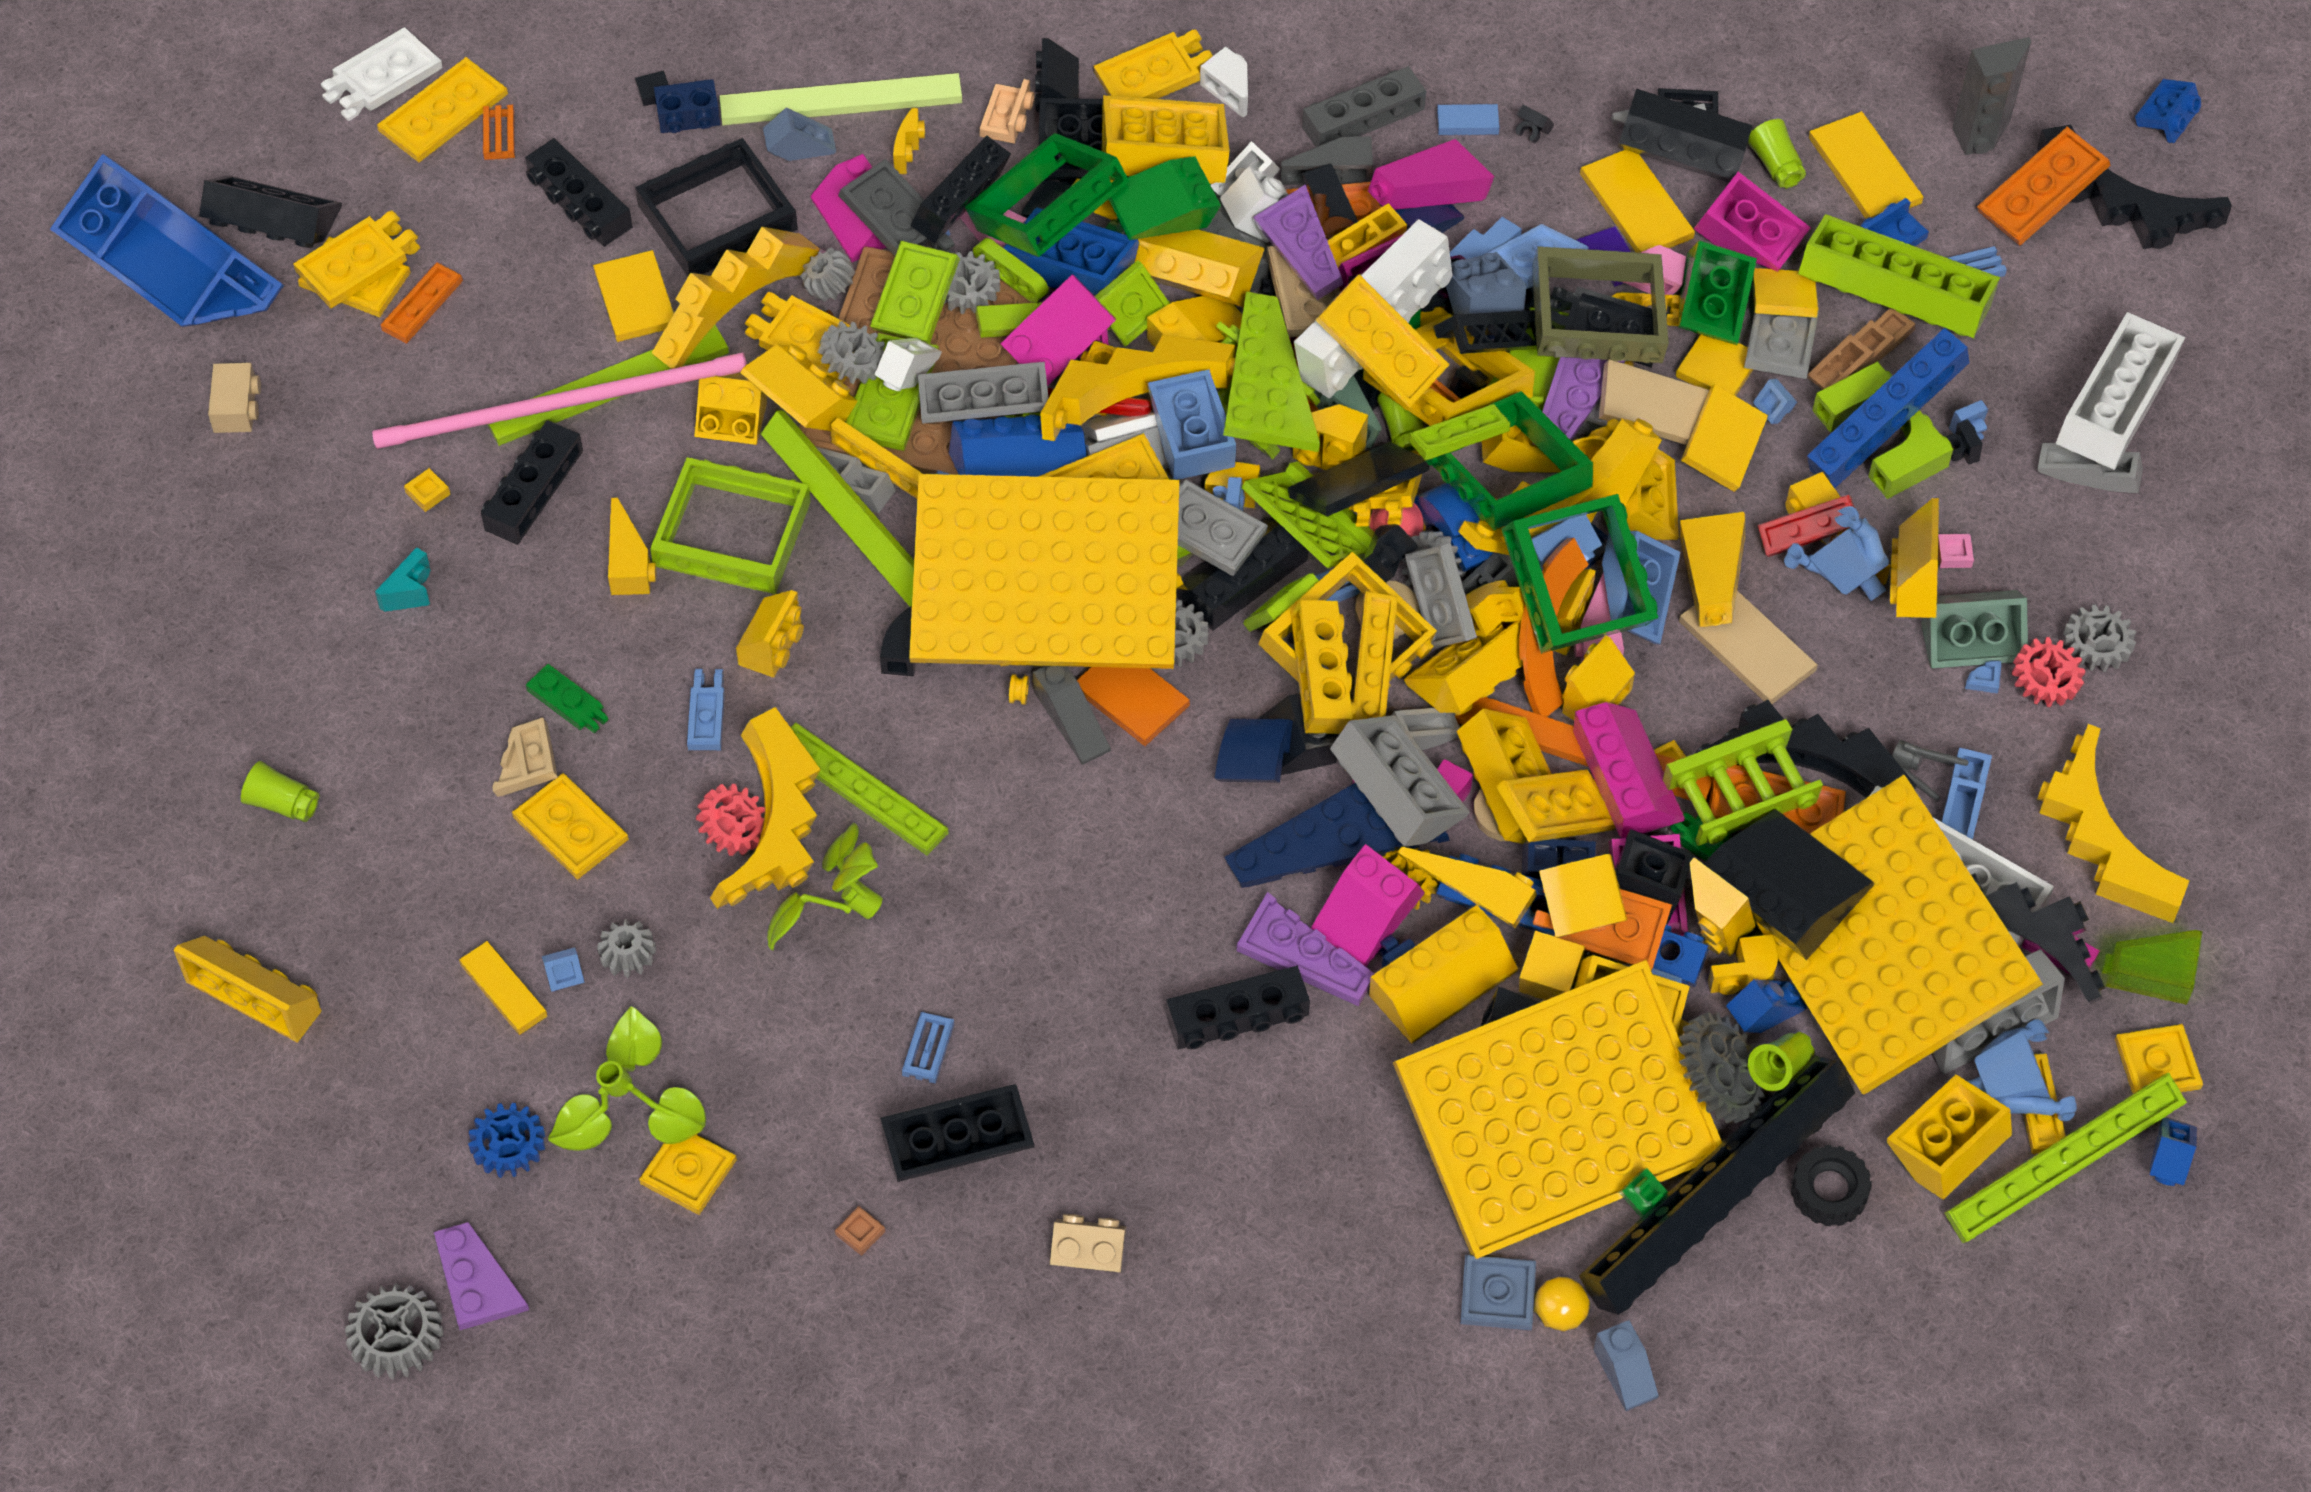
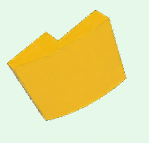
M1611 854L1579 860L1539 871L1556 938L1628 920Z

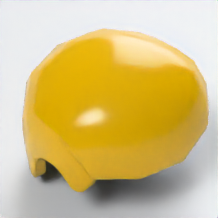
M1556 1277L1544 1282L1534 1294L1533 1312L1538 1314L1544 1326L1564 1332L1577 1328L1586 1319L1590 1309V1301L1584 1288L1577 1281L1569 1277Z

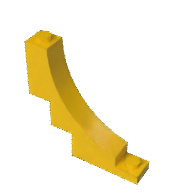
M1162 335L1153 352L1117 347L1107 365L1070 360L1040 413L1042 439L1055 441L1060 430L1065 429L1067 423L1082 425L1101 410L1117 402L1148 393L1149 382L1209 369L1215 387L1227 389L1233 376L1235 345Z
M1621 418L1611 436L1591 459L1593 462V487L1526 517L1618 494L1621 503L1626 505L1662 439L1652 431L1653 426L1647 421L1639 418L1635 421ZM1597 512L1586 515L1590 523L1594 519ZM1479 521L1478 523L1463 522L1458 532L1475 549L1509 555L1501 530L1503 527L1494 531L1485 521ZM1561 521L1528 529L1531 538Z

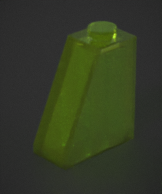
M2190 930L2116 942L2112 954L2106 953L2102 964L2101 973L2107 974L2105 987L2187 1005L2194 990L2203 931Z

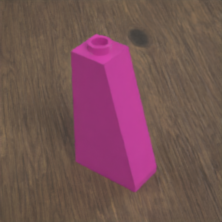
M1456 139L1376 168L1368 192L1382 206L1389 203L1394 210L1475 202L1486 199L1495 176Z

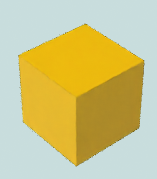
M1535 931L1519 977V992L1548 1000L1574 989L1581 960L1584 959L1585 946Z

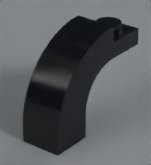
M912 606L895 618L885 633L880 653L881 674L914 677L916 663H910L909 658Z

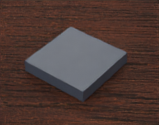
M1465 1255L1460 1324L1532 1331L1536 1261L1487 1256L1475 1259L1473 1255Z

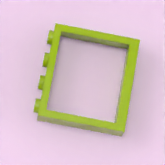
M687 457L650 548L652 563H656V567L776 594L811 503L809 485L796 482L793 479L786 480L773 477L768 473H755L742 470L737 466H724L712 463L706 459L702 461ZM696 484L794 506L772 565L672 543Z

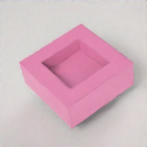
M1938 534L1940 568H1972L1974 558L1970 534Z

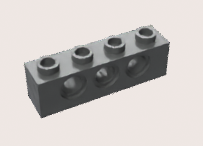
M1407 66L1398 71L1394 70L1373 81H1367L1361 86L1346 92H1340L1334 97L1319 103L1316 102L1303 109L1302 128L1315 147L1339 137L1361 136L1425 110L1426 90L1410 67Z

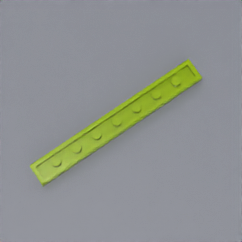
M716 325L699 342L683 367L711 361L729 353L728 345ZM650 350L533 398L665 371L671 368L653 355V350ZM619 397L487 424L496 443L500 446L540 430L547 420L557 423Z
M784 410L776 411L761 435L802 483L809 485V491L911 607L914 577L913 558Z
M2170 1073L2163 1074L1944 1212L1962 1243H1966L2180 1108L2187 1101Z

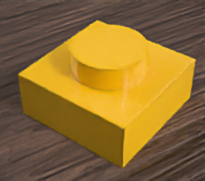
M430 468L404 485L405 493L424 512H427L450 495L449 487Z

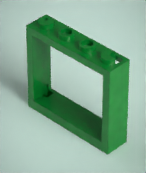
M1054 133L965 206V209L977 231L1040 257L1130 181L1117 157ZM1060 152L1062 156L1056 161L1054 156ZM1065 162L1089 171L1027 224L1003 215ZM1039 236L1041 242L1036 244L1035 238Z
M1522 391L1492 404L1510 422V427L1516 425L1562 472L1496 500L1451 454L1455 451L1426 460L1428 465H1432L1440 473L1443 481L1450 484L1458 492L1462 501L1468 502L1476 511L1478 517L1482 521L1485 520L1494 531L1514 520L1522 519L1593 487V462Z
M1618 494L1514 520L1501 529L1541 654L1602 638L1605 635L1609 636L1643 627L1658 619L1657 602L1650 594L1647 585V572L1640 563L1637 554V541L1630 532L1627 523V510L1624 504L1621 503ZM1602 511L1636 614L1562 634L1528 529Z

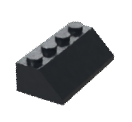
M1636 88L1617 147L1730 182L1736 173L1739 172L1752 125Z
M224 176L204 180L199 217L210 219L209 224L227 227L228 224L238 226V231L256 234V231L267 233L266 237L269 239L284 241L285 238L295 240V245L312 248L314 244L325 241L342 207V202L234 176Z
M1264 517L1260 520L1268 525L1267 532L1234 576L1205 561L1182 578L1184 584L1176 589V597L1182 600L1186 607L1193 604L1194 614L1203 612V621L1208 622V627L1212 631L1308 560V550L1274 518Z
M1016 1084L880 1118L882 1137L890 1166L897 1182L1034 1148L1033 1138Z

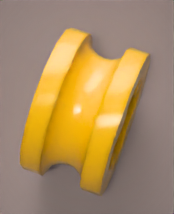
M1012 674L1009 688V703L1014 704L1018 700L1022 705H1026L1029 675L1018 678L1016 674Z

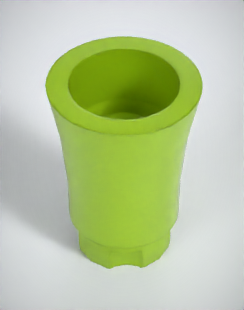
M1782 119L1766 121L1751 131L1747 144L1758 155L1772 179L1777 182L1780 188H1791L1805 178L1806 172L1802 166V161L1793 146L1785 122Z
M1381 392L1377 397V402L1387 423L1392 443L1409 451L1416 450L1409 442V436L1411 432L1424 428L1423 421Z
M258 761L245 779L241 791V803L279 813L290 819L296 818L302 822H308L316 811L320 795L318 792L309 789L307 785L287 777L263 761Z
M1802 1032L1788 1033L1775 1041L1754 1048L1748 1058V1070L1754 1082L1761 1088L1769 1091H1777L1786 1087L1793 1076L1808 1064L1814 1056L1815 1049L1811 1044V1038Z

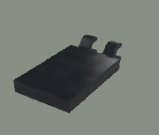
M1578 286L1575 293L1561 287H1554L1550 299L1552 329L1654 335L1652 308ZM1570 310L1568 316L1561 315L1558 312ZM1631 361L1651 368L1653 366V363L1651 362L1645 363Z

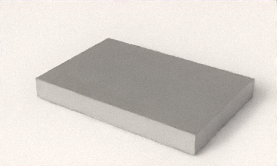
M1755 313L1744 368L1807 379L1818 313L1815 318Z
M1185 479L1179 487L1178 545L1234 576L1265 535L1268 525Z
M1451 543L1405 554L1421 615L1437 630L1431 642L1434 646L1433 648L1477 638Z

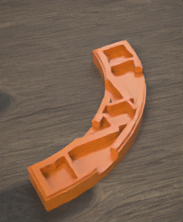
M1575 538L1564 540L1542 566L1544 568L1542 573L1556 617L1569 587L1589 565ZM1525 605L1519 638L1520 660H1523L1525 675L1523 684L1533 712L1548 717L1564 703L1562 699L1563 694L1556 677L1553 651L1541 654Z

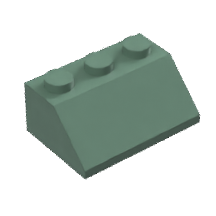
M2018 590L1937 596L1936 618H1921L1930 668L1984 665L1988 661L2013 663L2025 644L2028 645L2027 597Z

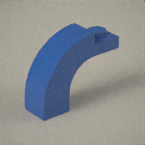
M1443 483L1416 495L1414 503L1422 513L1426 529L1435 525L1443 532V536L1451 537V546L1458 547L1455 557L1461 558L1462 562L1459 565L1463 572L1484 563L1493 554L1490 551L1475 549L1458 532L1464 521L1478 523L1481 520L1468 502L1462 501L1458 492L1450 484Z

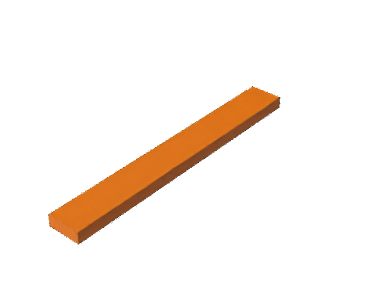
M1488 697L1479 698L1475 701L1470 711L1461 715H1455L1458 724L1461 725L1468 722L1483 708L1526 717L1542 752L1589 767L1573 733L1574 726ZM1655 753L1663 772H1665L1667 764L1677 761ZM1709 775L1696 781L1706 801L1713 782V777ZM1676 787L1672 789L1674 796L1690 801L1684 788Z

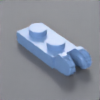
M695 669L694 685L691 687L688 750H721L725 700L723 669H715L714 687H703L705 683L703 669Z

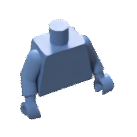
M1853 506L1838 510L1843 515L1835 517V521L1840 526L1850 528L1814 555L1810 554L1808 556L1804 554L1803 548L1797 543L1792 544L1788 549V554L1784 558L1787 567L1795 569L1799 564L1803 565L1806 570L1820 574L1842 594L1847 595L1860 586L1869 600L1872 601L1886 591V588L1876 576L1878 572L1889 565V560L1883 550L1878 531L1868 523L1866 518L1859 519V513Z
M2035 1019L2029 1022L2025 1028L2020 1027L2002 1032L1982 1050L1980 1055L1976 1056L1974 1060L1980 1076L1967 1082L2010 1108L2011 1114L2052 1116L2056 1113L2060 1121H2070L2075 1115L2074 1112H2076L2077 1106L2074 1096L2065 1097L2059 1102L2054 1101L2050 1097L2028 1041L2040 1042L2047 1039L2044 1033L2050 1032L2042 1021Z

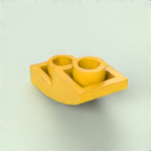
M912 108L899 127L895 139L893 152L894 168L900 174H907V162H913V150H919V139H925V120H919L918 108Z

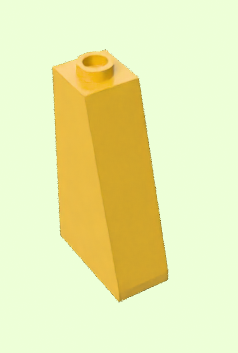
M1737 512L1680 520L1681 546L1699 627L1732 623L1745 543V513Z

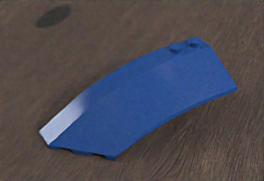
M104 154L98 159L50 228L54 233L156 306L181 327L267 311L284 287V284L214 231L121 164Z

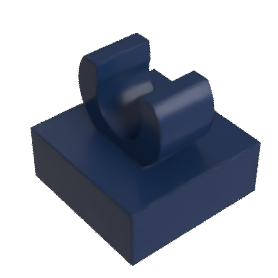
M1391 934L1380 942L1383 948L1379 950L1380 955L1383 957L1381 969L1416 946L1415 943L1409 938L1399 945L1398 941Z

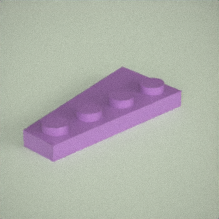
M1306 185L1253 217L1259 229L1317 300L1344 284Z
M1560 357L1542 412L1570 440L1573 439L1601 399L1604 363L1607 360H1585L1570 357Z
M1267 892L1237 943V952L1277 970L1298 965L1303 982L1359 1006L1370 987V978L1374 973L1342 948L1337 949L1329 943L1325 935L1317 929L1312 930L1300 921V916L1290 909L1287 911L1276 902L1277 899Z

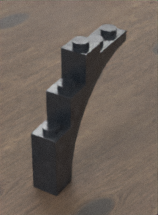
M2072 125L2042 129L2037 146L2038 152L2066 127L2075 132ZM2108 168L2070 201L2079 203L2090 198L2101 226H2120L2131 221L2143 249H2161L2171 245L2176 233L2187 234L2202 228H2218L2226 224L2232 207L2228 196L2201 199L2157 193L2129 182Z
M1769 700L1759 705L1752 704L1741 713L1738 729L1733 728L1729 730L1722 739L1712 744L1706 743L1702 745L1695 753L1782 721L1784 718ZM1819 714L1809 719L1802 718L1791 727L1792 732L1785 748L1796 766L1818 771L1847 784L1865 798L1869 797L1876 786L1883 788L1903 775L1906 776L1914 790L1916 789L1917 785L1869 727L1859 733H1850L1842 742ZM1769 752L1756 758L1757 763H1778L1774 754H1769Z
M1975 873L1971 874L1981 891L1984 892ZM2017 882L1985 896L2007 930L2037 944L2056 958L2073 976L2090 1004L2103 999L2100 991L2105 989V985L2098 970L2091 972L2085 959L2090 958L2091 955L2083 938L2076 940L2074 937L2086 931L2083 922L2089 920L2081 901L2074 904L2069 896L2032 913L2031 908L2036 906V903L2028 887L2021 889Z

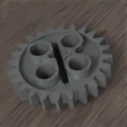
M1707 1012L1689 1020V1024L1683 1027L1685 1034L1679 1036L1684 1045L1679 1047L1678 1050L1685 1056V1059L1679 1062L1687 1067L1688 1072L1683 1076L1692 1081L1689 1088L1690 1091L1697 1090L1699 1093L1698 1103L1705 1101L1706 1111L1709 1113L1715 1110V1116L1718 1120L1724 1117L1726 1123L1732 1121L1738 1123L1749 1118L1762 1106L1760 1101L1766 1098L1761 1091L1763 1088L1754 1082L1748 1070V1058L1755 1045H1748L1746 1042L1748 1034L1740 1035L1738 1023L1730 1025L1729 1017L1721 1018L1719 1012L1714 1014Z

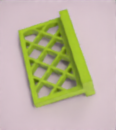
M1298 461L1290 463L1285 472L1244 482L1242 489L1326 568L1336 567L1351 552L1363 561L1375 532L1369 526L1356 527L1357 515L1346 508L1327 517L1289 498L1288 487L1313 476ZM1327 551L1334 553L1335 555L1331 556Z

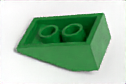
M1196 156L1168 160L1128 177L1130 182L1108 199L1129 240L1207 228L1221 207Z
M1698 241L1687 252L1683 284L1680 288L1678 327L1737 345L1757 258Z

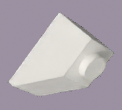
M1225 46L1200 66V85L1240 116L1245 117L1248 108L1247 62L1241 55L1235 54Z
M1251 141L1227 167L1225 183L1216 182L1211 184V187L1221 197L1248 166L1271 177H1274L1280 168Z
M918 338L890 340L874 375L883 379V384L892 390L901 391V389L913 388L918 383V375L926 374L940 358L942 351Z

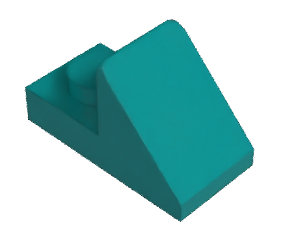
M416 547L375 591L381 610L386 612L430 605L427 590L421 585L427 580L431 571L426 552Z

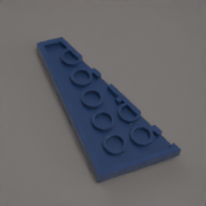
M1354 783L1224 858L1240 886L1245 888L1281 880L1283 876L1303 872V874L1316 872V868L1329 865L1338 867L1350 864L1365 844L1381 856H1386L1387 852L1399 850L1404 846L1396 839L1393 831L1384 819L1377 814L1374 806L1365 794L1358 789L1357 784ZM1445 831L1430 842L1437 841L1442 843L1450 840ZM1413 845L1407 846L1405 848L1416 849L1420 848V846Z

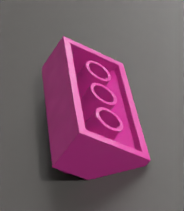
M1604 702L1575 711L1573 733L1620 838H1626L1630 829L1643 834L1683 822L1684 815L1672 789L1668 790L1662 780L1664 776L1663 769L1636 710Z

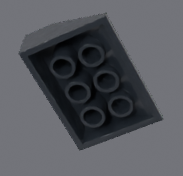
M1040 98L1038 146L1056 133L1102 151L1103 99ZM1059 152L1054 156L1056 161L1062 156ZM1065 162L1046 179L1076 180L1081 179L1089 171Z
M1777 809L1721 844L1704 863L1706 867L1749 898L1753 918L1757 923L1805 960L1815 952L1875 885L1872 880Z

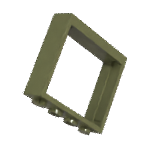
M1537 246L1532 265L1537 356L1663 363L1669 342L1662 254ZM1549 277L1650 283L1654 335L1552 329Z

